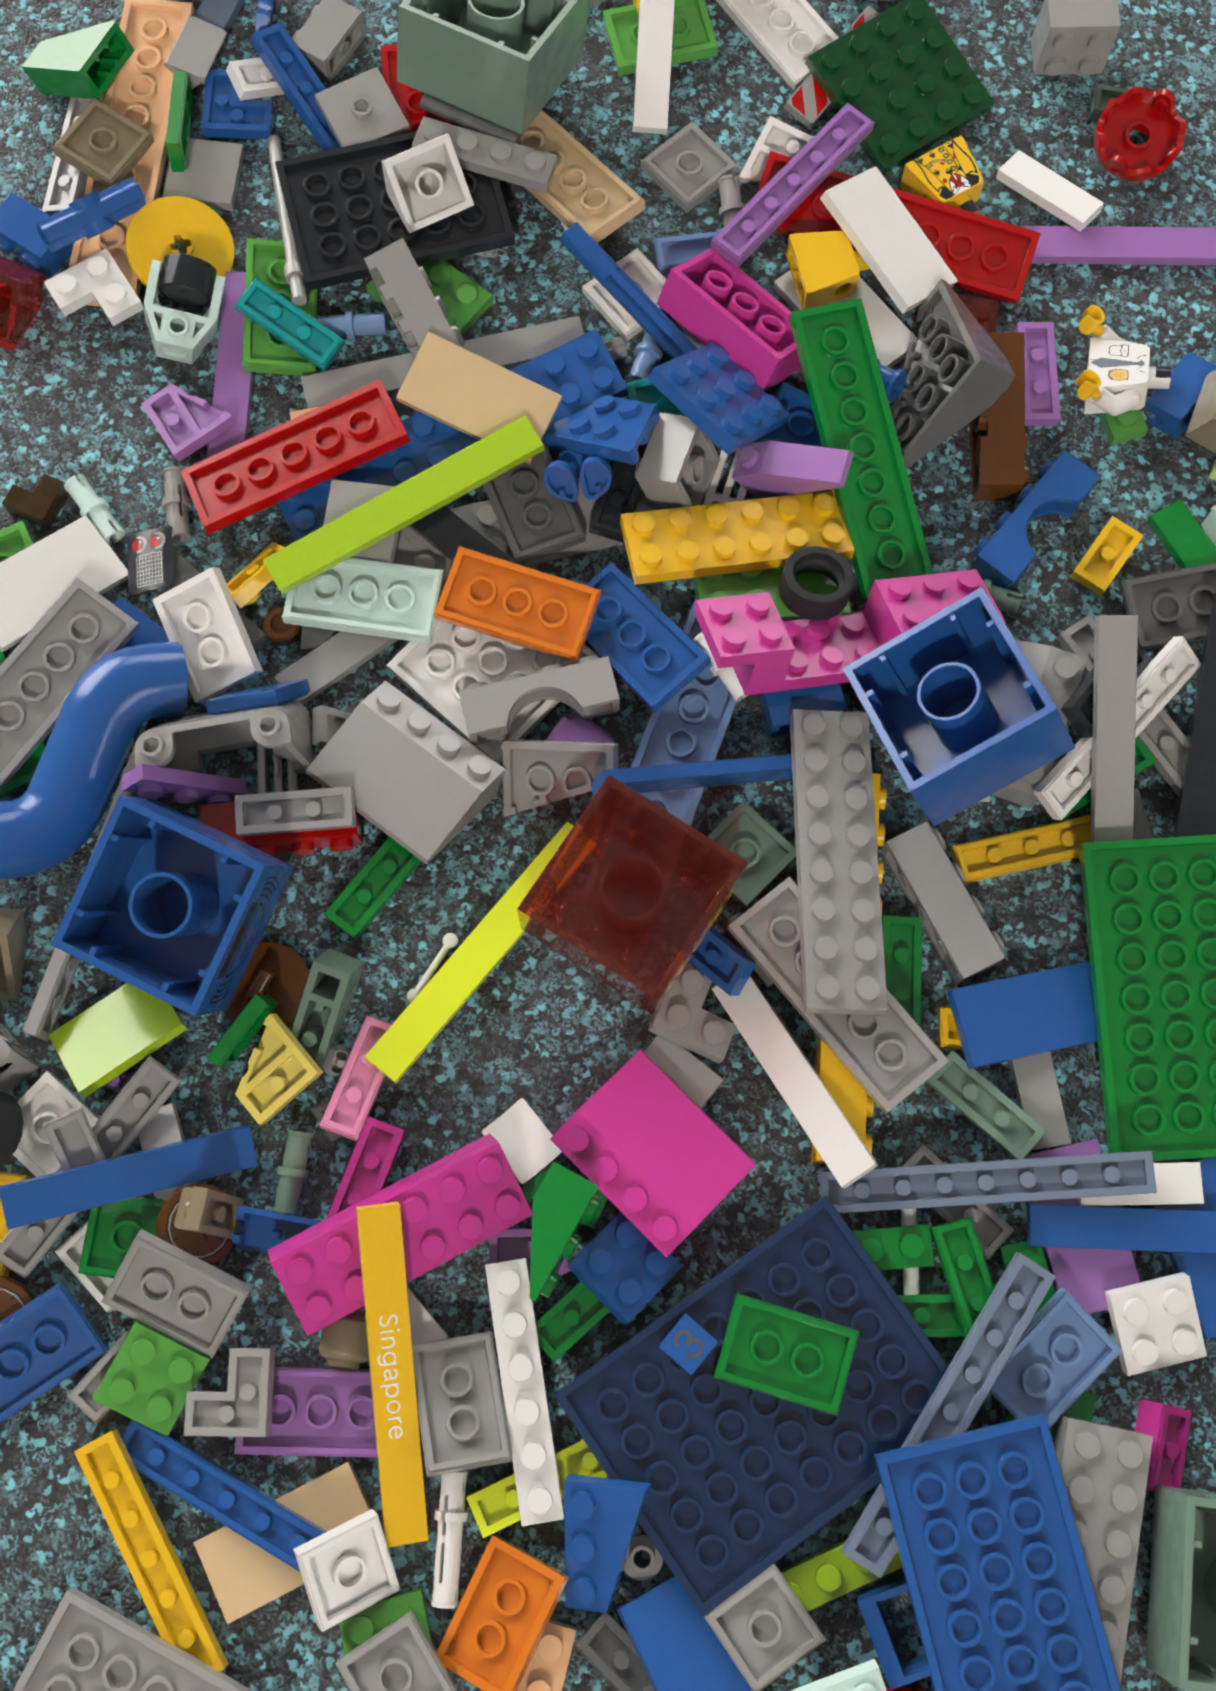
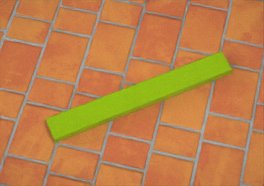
M524 415L263 559V562L279 591L284 595L545 451L544 444L527 416Z

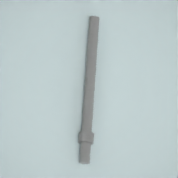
M271 135L267 138V145L286 264L284 265L285 280L290 285L293 304L302 306L307 302L305 281L275 165L276 161L284 160L281 139L277 135Z

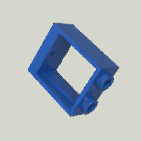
M905 1575L858 1592L857 1603L891 1690L930 1676L925 1654L905 1661L902 1660L881 1605V1601L909 1592Z

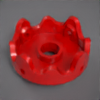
M1133 87L1118 98L1114 99L1113 97L1109 100L1095 126L1094 149L1100 163L1110 174L1131 182L1146 181L1165 172L1183 149L1187 126L1186 120L1182 119L1175 109L1174 94L1168 89L1149 91L1142 87ZM1133 130L1141 131L1146 137V143L1142 145L1134 144L1129 138V132Z

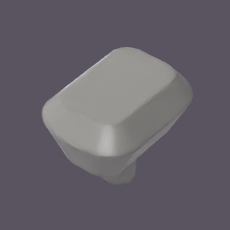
M342 1045L331 1046L323 1065L324 1071L328 1075L340 1077L351 1053L350 1049Z

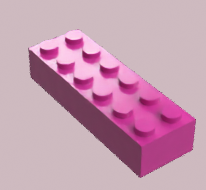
M490 1133L268 1249L270 1263L307 1337L364 1306L356 1207L399 1202L407 1283L532 1216V1210L499 1142Z

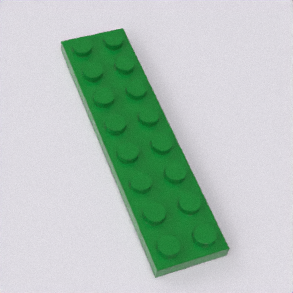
M862 299L792 311L789 321L822 447L850 450L854 454L844 487L833 490L839 513L855 550L852 563L862 601L868 599L875 580L934 574Z

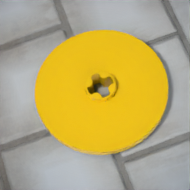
M167 196L153 200L134 215L126 233L127 258L134 274L146 287L152 260L161 261L163 265L165 256L180 254L179 250H174L176 242H180L182 247H187L185 255L194 256L210 263L216 268L218 276L225 277V273L232 270L235 252L231 232L220 215L198 200L183 196Z

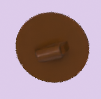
M274 942L258 943L228 1010H224L227 1018L234 1023L255 994L269 995L278 1002V1007L272 1014L276 1013L287 1027L293 1025L309 976V970L304 960L294 950L285 945ZM263 1025L256 1035H263L266 1026Z

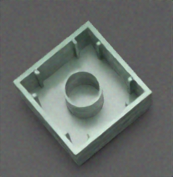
M403 0L398 6L397 82L522 135L583 57L590 0Z
M1156 1485L1153 1507L1146 1667L1181 1690L1216 1691V1493Z

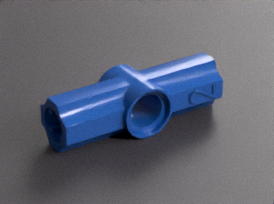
M131 177L112 185L100 193L97 191L91 192L70 203L68 208L37 222L35 225L41 240L52 254L74 244L82 238L90 239L114 227L115 222L138 212L145 206V196L140 186Z

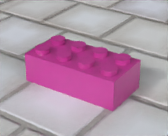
M711 248L670 270L656 304L665 310L672 319L678 321L691 332L698 341L705 345L714 343L716 346L723 348L729 354V358L740 369L750 373L764 391L802 369L789 321V316L792 312L740 268H737Z

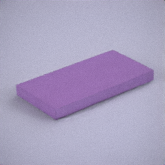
M1093 1139L1026 1155L1024 1159L1102 1154L1098 1139ZM1077 1198L1029 1201L1030 1204L1078 1206ZM1091 1206V1207H1116V1208H1118V1206ZM1043 1247L1049 1271L1056 1276L1053 1281L1055 1292L1061 1287L1066 1289L1089 1314L1108 1310L1104 1291L1140 1283L1131 1251Z
M274 1367L271 1436L235 1437L234 1454L377 1458L370 1369Z

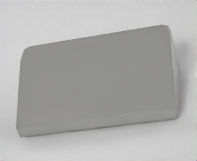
M190 15L175 41L164 66L173 74L174 71H186L192 90L205 80L227 36V32L220 27Z

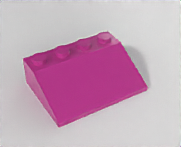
M639 1050L550 1138L592 1183L598 1186V1189L666 1258L756 1165L642 1050Z

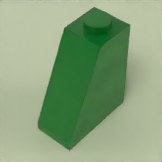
M108 21L39 42L22 65V68L42 95L85 99L96 98L99 100L135 49L117 22Z

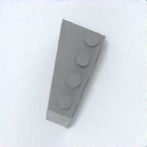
M403 238L364 258L377 293L414 359L428 331L460 347L465 345L456 325H449L446 319L448 312L439 295L434 297L429 288L432 284L422 266L418 267Z

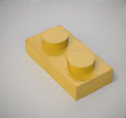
M1112 516L1079 562L1070 578L1101 597L1144 535Z
M272 542L227 583L237 607L241 609L243 606L254 603L261 596V590L271 581H274L263 559L283 549V546Z

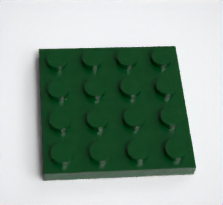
M925 0L901 1L812 53L805 62V65L838 112L849 103L875 122L873 131L860 145L882 175L991 111L995 104Z

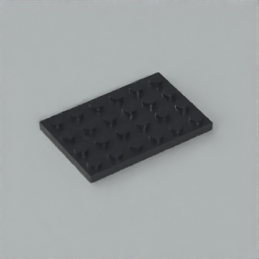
M452 123V125L462 127L458 124ZM417 131L275 162L307 291L371 277L364 258L401 238L404 239L418 266L515 245V236L499 179L462 169L474 206L409 233L386 192L381 161L411 149Z

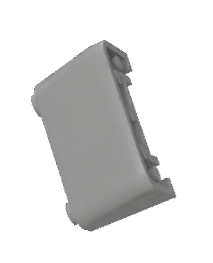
M293 699L276 706L217 715L203 713L175 718L147 730L139 736L134 750L135 765L137 767L141 764L204 773L202 755L253 747L259 744L265 748H273V756L277 760L286 759L290 761L298 775L306 774V769L315 759L314 745H311V717L305 706L300 701Z

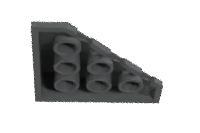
M940 279L919 307L916 322L921 324L919 340H917V343L911 342L909 344L903 370L909 372L906 388L894 401L891 412L893 420L896 421L895 428L906 469L990 408L1000 395L1008 390L1011 382L1016 377L1004 353L947 281Z

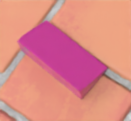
M1140 1400L1135 1431L1153 1436L1146 1490L1154 1491L1156 1485L1181 1488L1192 1411L1152 1401Z

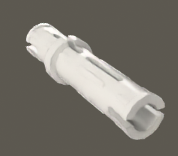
M467 1470L441 1475L439 1509H435L434 1520L438 1521L431 1606L436 1608L451 1609L459 1606L458 1595L464 1522L468 1521V1511L465 1510Z

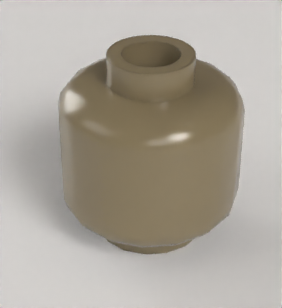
M359 1308L322 1328L319 1354L327 1359V1366L359 1370L360 1363L369 1361L366 1320L364 1317L365 1309Z

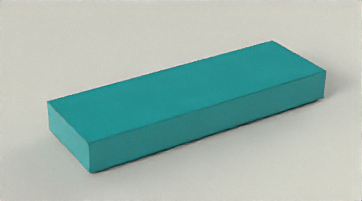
M256 277L234 305L235 309L324 372L345 345L343 338Z

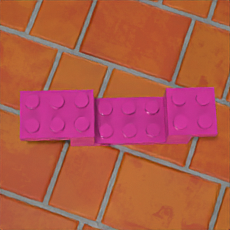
M977 569L875 580L863 612L837 615L828 620L800 619L782 621L769 592L696 600L694 607L695 616L717 668L733 667L745 695L850 682L843 670L844 667L983 587L1006 624Z

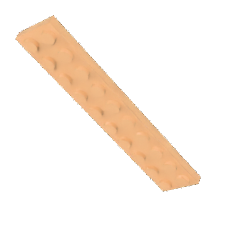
M125 0L119 26L135 50L106 89L103 103L153 134L154 143L123 179L127 180L131 177L134 179L145 196L146 204L159 199L168 154L165 143L173 73L164 66V63L187 18L190 15L195 16L196 12L193 3ZM88 176L84 196L94 191L100 193L108 188ZM136 213L115 222L114 227L90 239L85 237L76 241L73 244L69 268L107 248L139 298L142 282L134 274L126 254V233ZM97 300L87 304L89 306L100 307Z

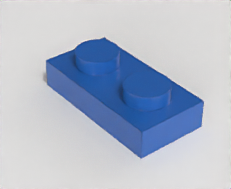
M694 919L677 952L685 959H690L688 962L729 996H739L757 962L714 927L708 928L709 931L706 930L707 934L703 935V932H705V929L710 924L704 919ZM701 935L705 936L703 937V940H701L702 942L700 943V945H698V948H696V951H694L693 947L696 946L695 944L699 943L697 941H699V938L702 937Z

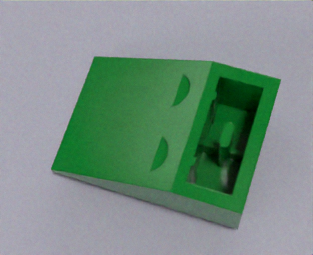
M553 1161L533 1197L529 1298L535 1302L539 1301L542 1295L547 1298L551 1296L561 1277L560 1274L555 1272L562 1257L568 1260L571 1259L582 1239L575 1233L583 1220L588 1223L592 1221L602 1202L601 1198L596 1196L599 1191L597 1185Z

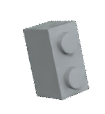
M322 0L319 5L312 9L310 17L303 27L293 34V41L320 80L330 84L366 37L362 11L342 0Z

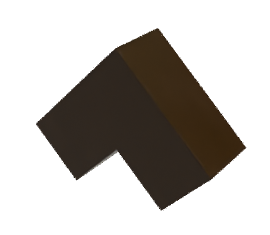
M43 474L34 492L13 484L2 504L10 514L50 530L70 494L64 489L65 483L63 481Z

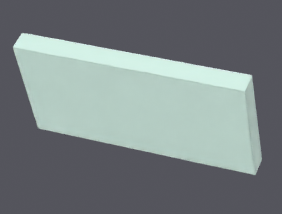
M351 557L289 591L286 596L282 620L285 624L432 644L436 624L434 612L442 592L444 570Z

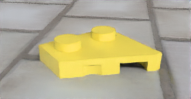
M276 1013L266 1017L263 1024L266 1028L258 1047H254L248 1061V1071L241 1078L235 1093L259 1125L266 1124L323 1073Z

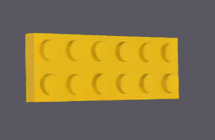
M834 490L621 514L620 526L634 585L784 567L785 561L793 552L804 547L820 546L832 549L846 560L852 559L855 551L839 513Z

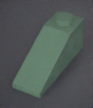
M330 948L312 963L291 1031L322 1071L328 1051L334 1045L352 1003L365 964L361 960Z

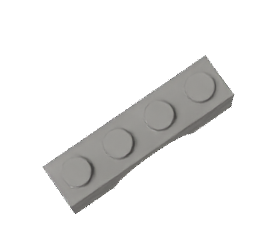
M596 655L587 656L578 660L577 664L564 667L560 664H553L542 668L539 673L526 676L523 673H515L506 676L501 682L492 684L477 682L467 686L466 690L459 691L470 742L473 746L509 738L510 728L516 715L527 705L540 700L563 702L572 707L583 720L620 711V697L609 656L602 658Z

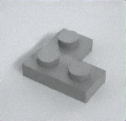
M679 958L673 966L648 1031L719 1064L726 1056L736 1025L702 1009L712 981L690 962L684 963L686 960ZM682 964H686V966L684 965L685 968L683 969V971L680 972L681 974L677 973L680 971V967L683 966Z
M230 1348L227 1391L186 1392L184 1436H271L275 1348Z

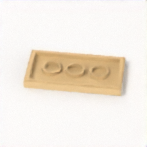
M428 331L396 399L398 402L477 440H481L526 415L542 441L562 401V395ZM534 457L526 460L525 463L531 465Z
M351 1461L275 1499L327 1532L371 1510ZM226 1526L193 1542L227 1624L304 1584L301 1572Z

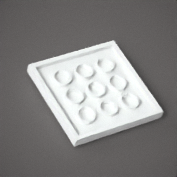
M436 619L432 644L410 641L387 664V668L470 742L459 691L466 690L467 686L477 682L492 684L501 682L506 676L515 673H523L526 676L539 673L542 668L549 665L560 664L564 667L577 663ZM584 643L579 660L587 656H598ZM540 700L527 705L514 718L509 738L475 745V747L500 764L503 761V741L507 739L523 740L560 701Z

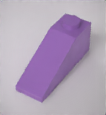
M770 440L752 443L740 449L732 478L757 499L842 488L845 485L854 454L850 450Z

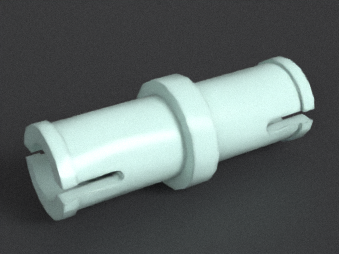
M78 474L77 478L75 475L69 478L64 484V489L81 509L80 515L88 517L108 545H111L112 541L114 544L119 542L124 537L125 530L108 510L109 504L107 501L96 494L83 474Z

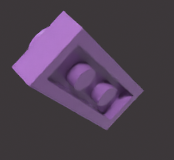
M1018 322L1015 332H1025V426H1058L1061 415L1054 322Z
M141 764L122 775V791L138 793L139 797L145 799L163 796L174 798V802L180 804H189L196 801L215 804L235 801V795H247L246 780L147 764Z

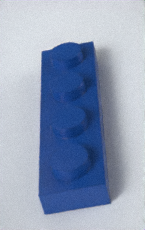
M280 22L253 33L250 44L322 150L327 151L341 148L315 100V94L326 88L282 23Z

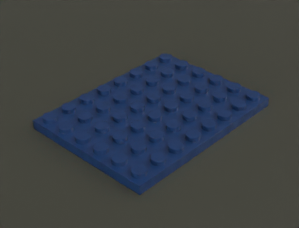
M824 1196L556 1391L554 1396L610 1479L651 1483L647 1498L644 1500L639 1515V1523L700 1615L704 1617L881 1482L874 1454L901 1448L948 1366L827 1196ZM736 1293L860 1331L838 1416L713 1377ZM684 1313L718 1341L692 1375L658 1347Z

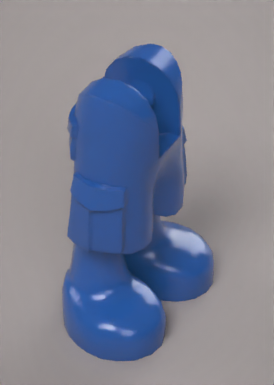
M559 449L558 460L551 462L544 470V486L555 498L566 502H576L579 495L580 477V485L584 496L588 500H595L606 493L610 487L613 477V471L610 466L611 460Z

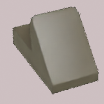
M184 1187L174 1227L232 1239V1234L237 1233L239 1220L236 1218L238 1205L244 1206L245 1199L203 1187Z

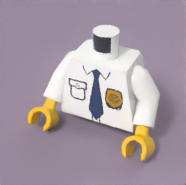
M1090 305L1082 313L1083 319L1079 322L1080 332L1085 335L1094 333L1093 338H1090L1087 370H1084L1075 380L1076 386H1079L1077 395L1079 399L1085 401L1084 414L1108 413L1111 416H1117L1130 410H1140L1145 407L1147 389H1169L1171 367L1149 366L1150 348L1147 345L1131 343L1119 337L1108 325L1102 326L1105 314L1099 306Z

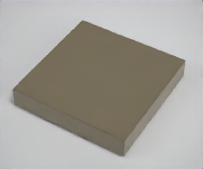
M94 98L52 148L57 157L109 188L125 178L154 143V137L149 131Z

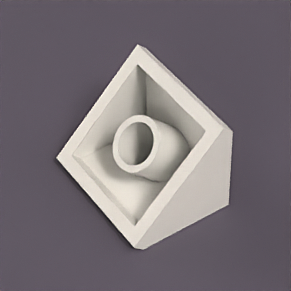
M448 133L381 161L386 192L409 233L474 206Z

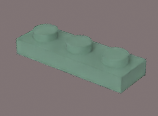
M952 1050L946 1057L949 1062L927 1079L926 1083L1014 1159H1024L1047 1131L974 1068L968 1069L966 1061Z

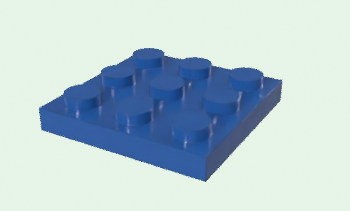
M714 343L654 367L647 378L727 455L784 426L790 417V414L782 408L777 398L767 394L756 383L750 373L740 369L729 358V354Z

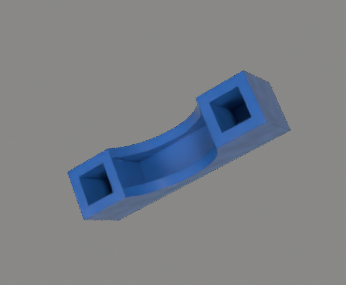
M1065 450L1056 461L1049 458L1037 474V477L1040 478L1038 483L1034 487L1028 484L1015 502L1019 506L1015 511L1011 513L1006 510L994 526L997 532L990 540L985 536L972 553L976 560L971 570L977 569L983 580H992V585L1011 590L1027 571L1036 556L1028 542L1027 524L1037 517L1050 514L1070 518L1090 494L1101 475Z

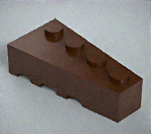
M987 332L1006 356L1016 377L1011 382L1008 390L1001 394L990 408L969 422L973 501H1016L1023 487L1029 484L1030 477L1029 466L1025 465V452L1027 449V433L1025 431V332Z

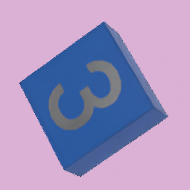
M684 1313L658 1347L692 1375L718 1341Z

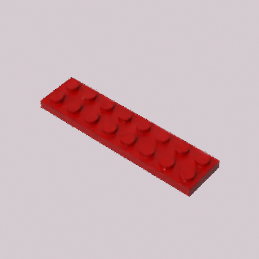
M770 151L757 193L793 157ZM834 170L775 231L786 235L843 231L820 198L826 190L854 176ZM892 188L958 281L954 284L955 287L1010 304H1017L1041 233Z

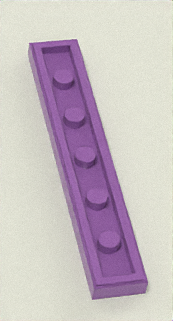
M847 103L711 240V248L738 268L873 131L875 122Z
M1022 226L1023 228L1041 233L1031 264L1216 266V228L1086 226L1080 232L1072 226Z
M246 272L225 273V289L212 407L222 412L224 410L228 411L237 424L208 443L207 458L248 440L254 372L242 371L244 315L238 312L234 306L245 292Z

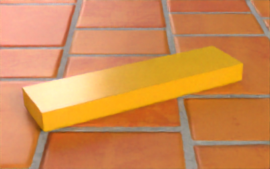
M1091 815L953 845L950 851L953 861L958 864L964 874V884L1079 859L1078 845L1090 842Z

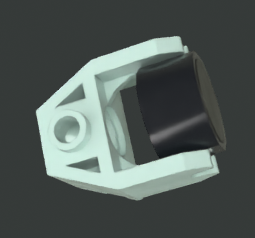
M184 254L165 256L163 265L161 261L152 260L144 298V314L156 356L193 364L203 352L204 347L214 339L219 322L226 277L218 276L216 268L210 263ZM158 292L165 298L178 304L191 307H206L210 305V308L201 316L163 307L159 303Z

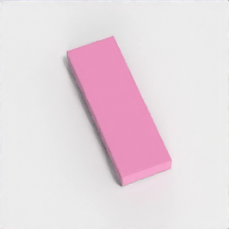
M366 1016L321 1120L320 1128L356 1142L358 1141L366 1118L372 1110L385 1079V1075L368 1062L364 1056L389 1029L391 1024Z

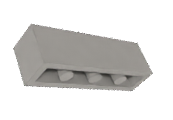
M926 821L886 841L881 849V853L917 917H922V926L957 986L1000 963L1005 958L1003 954L1005 948L997 932L994 930L990 931L983 919L985 912L979 900L975 896L970 897L964 886L965 877L957 863H951L944 851L946 844L942 835L937 829L932 830Z

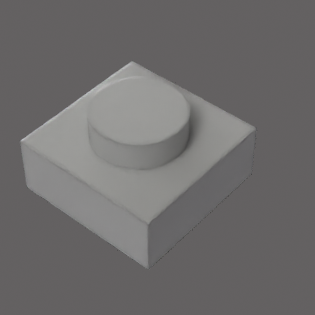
M324 705L313 708L311 745L324 748L352 713Z

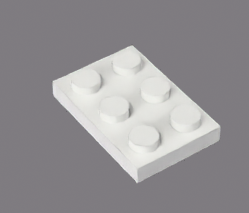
M211 567L152 599L169 642H179L182 645L187 665L188 687L195 703H203L205 700L211 699L263 672L220 568Z

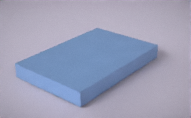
M1061 1287L1032 1317L989 1392L1015 1420L1042 1413L1046 1415L1050 1429L1123 1349L1066 1289Z

